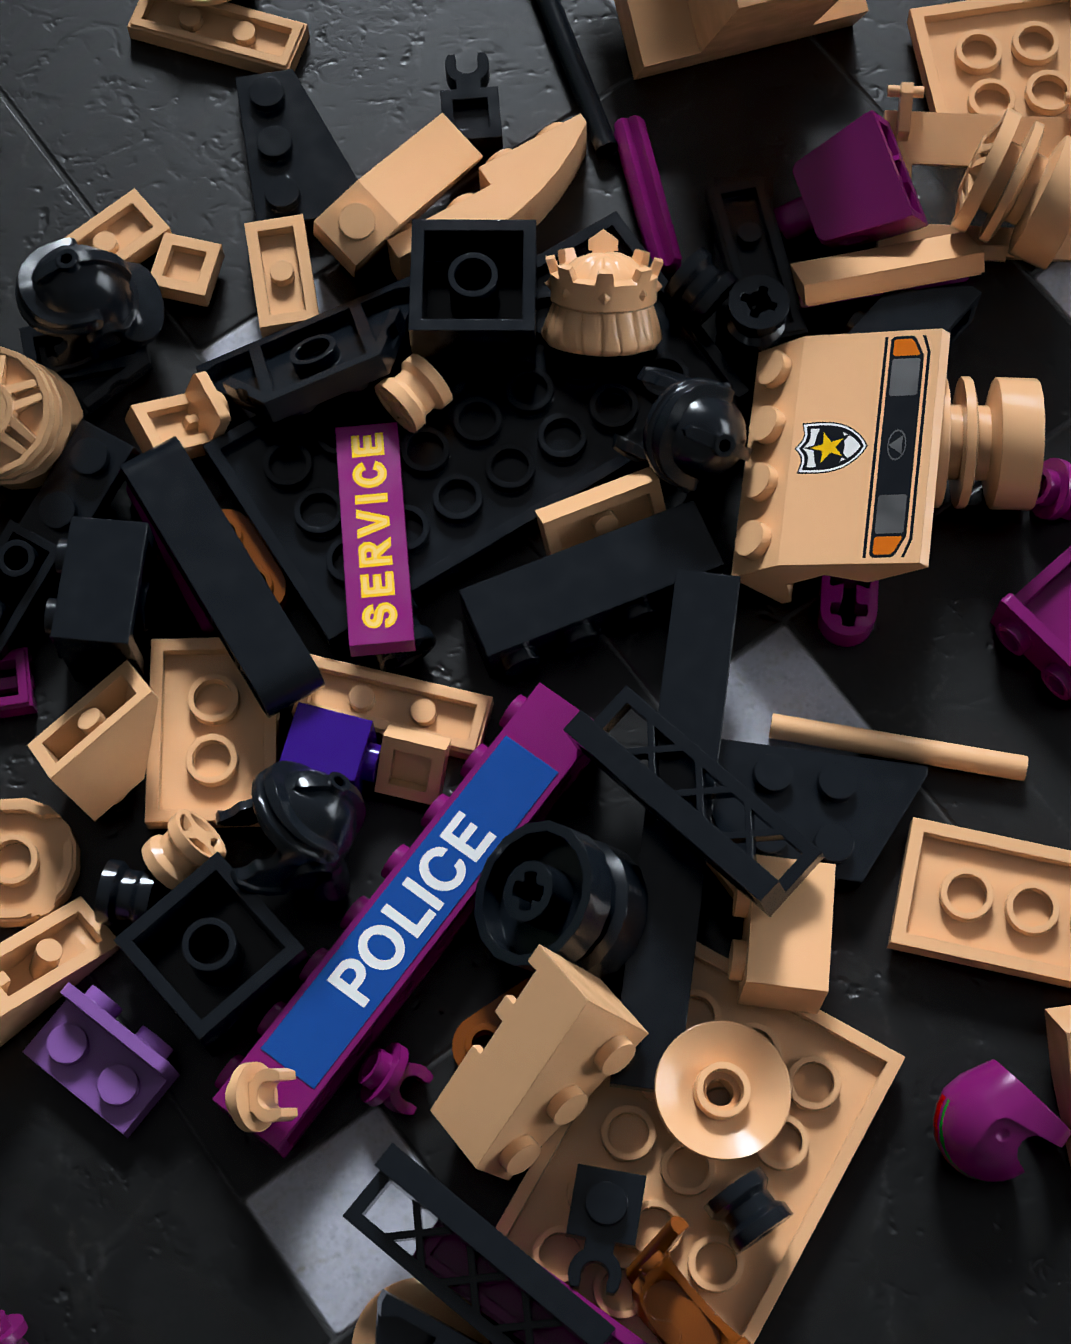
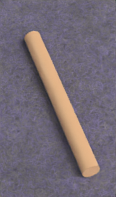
M776 713L772 714L769 738L1018 781H1024L1027 773L1028 756Z

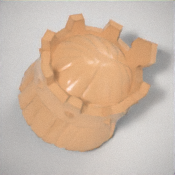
M604 229L588 239V250L592 251V253L577 257L574 247L557 250L559 265L555 255L545 257L550 272V278L545 282V285L551 290L552 303L541 334L549 346L569 353L597 357L629 356L650 351L657 347L662 340V330L654 304L657 302V292L663 287L658 281V276L664 263L663 259L654 257L651 267H648L650 252L635 249L632 258L622 253L614 252L618 251V239Z

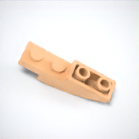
M580 113L563 123H551L544 127L535 138L514 149L506 148L496 152L485 164L478 167L480 191L474 194L465 193L458 196L449 203L446 209L427 219L536 220L537 226L559 202L574 180L586 156V120ZM412 222L407 223L395 236L387 240L391 271L398 281L410 276Z

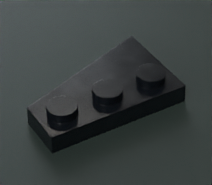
M293 69L236 77L257 221L303 214L306 232L313 231L314 220L358 179Z

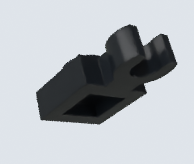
M485 52L478 53V67L472 73L458 71L455 55H448L445 60L447 85L451 90L440 91L441 112L478 151L503 149L498 86L487 87L490 80L487 55Z
M578 1164L566 1237L585 1240V1246L583 1250L573 1257L569 1265L568 1282L572 1289H579L581 1273L586 1266L599 1264L608 1273L606 1295L614 1296L617 1293L621 1283L622 1272L617 1258L613 1255L614 1246L635 1249L646 1182L645 1175Z

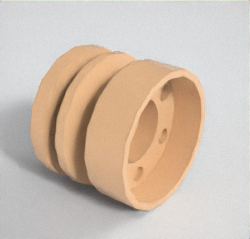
M1008 108L1001 120L986 136H983L957 190L956 210L950 227L965 233L978 209L988 214L980 230L978 240L987 243L996 234L1004 221L1014 225V230L1010 239L1008 254L1045 270L1053 261L1071 229V136H1065L1047 158L1038 153L1045 124L1035 121L1022 145L1013 142L1012 139L1022 114Z
M0 346V486L11 490L36 489L43 485L80 421L83 419V410L74 389L56 372L36 363L21 353Z
M961 376L955 388L953 404H951L949 383L946 378L934 508H939L943 504L947 480H949L951 502L956 509H964L968 505L975 481H982L985 502L991 510L1030 511L1035 507L1040 490L1045 449L1044 396L1041 382L1037 378L995 377L989 388L985 405H978L975 384L970 376Z

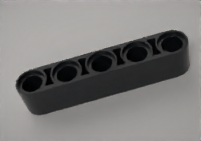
M173 436L119 465L137 502L266 716L270 718L325 687L323 677L309 651L177 437Z

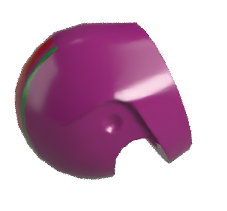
M995 1059L960 1073L947 1084L936 1102L932 1119L934 1138L945 1160L961 1174L984 1182L1005 1181L1025 1173L1017 1158L1020 1144L1026 1138L1031 1136L1043 1137L1063 1148L1071 1136V1130L1036 1095Z

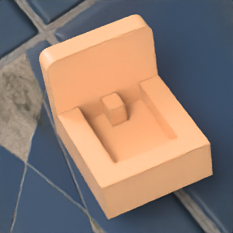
M205 371L192 375L184 394L130 405L125 417V422L142 453L176 436L190 459L206 456L203 445L224 434L231 421L230 409L225 396L216 390Z

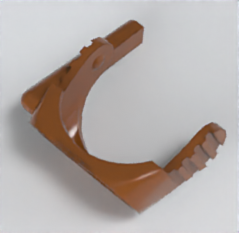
M672 1217L626 1269V1277L633 1285L632 1301L636 1313L662 1344H750V1341L745 1336H740L718 1316L675 1265L669 1251L690 1225L682 1217Z

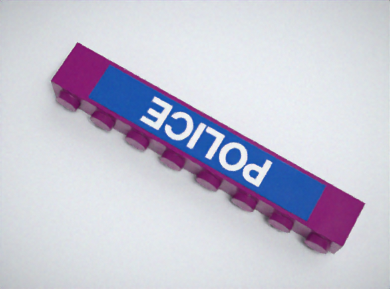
M541 683L536 686L528 698L520 694L511 702L499 722V726L503 730L489 747L483 743L480 744L470 754L460 772L464 779L450 797L443 793L434 800L422 818L421 825L425 828L410 848L402 844L393 852L381 871V876L385 880L370 899L362 895L352 904L340 924V927L345 931L329 951L322 947L312 955L300 973L299 980L303 984L288 1003L280 1000L273 1005L257 1029V1033L262 1037L246 1057L241 1054L235 1055L217 1077L215 1087L219 1091L212 1100L223 1113L233 1120L226 1107L225 1092L234 1070L239 1065L246 1062H261L268 1068H289L296 1071V1080L280 1082L277 1085L278 1106L281 1108H297L298 1116L287 1122H272L266 1130L251 1133L283 1159L286 1158L472 916L475 908L476 886L487 858L505 836L526 823L545 821L591 761L576 748L563 730L578 714L579 709Z

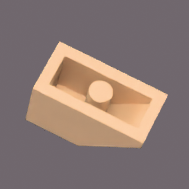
M126 660L27 746L48 777L89 817L96 821L113 805L122 801L128 792L145 778L159 699L137 670Z

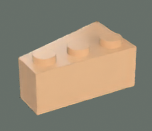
M540 944L528 960L536 971L519 997L516 999L513 995H505L495 1010V1013L502 1020L500 1026L484 1049L481 1045H472L430 1109L476 1169L507 1181L514 1175L528 1169L537 1160L541 1152V1146L561 1125L570 1123L584 1111L588 1103V1097L609 1075L618 1073L630 1063L635 1055L636 1046L649 1034L600 978Z

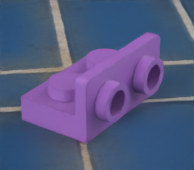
M68 982L60 991L66 1001L22 1052L121 1134L129 1138L180 1076L176 1069L166 1060L174 1050L144 1025L141 1026L136 1034H133L116 1020L123 1009L94 985L84 994Z

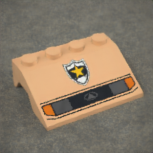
M940 328L803 336L759 352L747 447L753 450L749 460L745 461L731 571L732 576L741 577L740 583L783 604L792 601L793 583L823 575L868 583L928 568L950 344L949 332Z

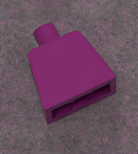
M873 110L863 114L798 160L792 167V172L801 196L774 209L778 227L786 240L791 241L815 230L820 243L834 251L847 250L928 226L890 123Z

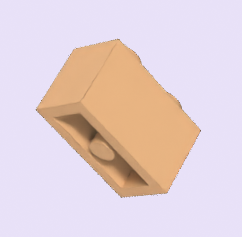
M756 855L757 862L777 880L797 860ZM820 862L771 917L735 887L733 916L744 918L742 940L732 939L728 961V980L739 981L737 1004L818 1014L829 991L836 864Z

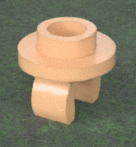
M246 1062L239 1065L234 1070L225 1092L226 1107L235 1124L241 1130L253 1133L266 1130L272 1122H287L295 1119L298 1116L297 1108H281L278 1106L277 1085L282 1081L296 1080V1071L289 1068H268L261 1062Z

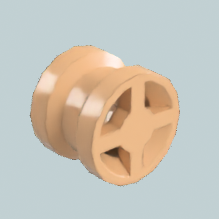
M414 353L402 362L401 372L394 378L385 377L374 386L375 393L387 412L403 428L412 433H415L426 424V415L432 409L441 410L453 400L450 388L443 377L426 359Z
M185 809L178 811L167 824L168 831L164 835L152 836L143 845L141 850L147 868L157 880L171 890L217 851L223 858L226 855L225 844L213 826L200 815Z

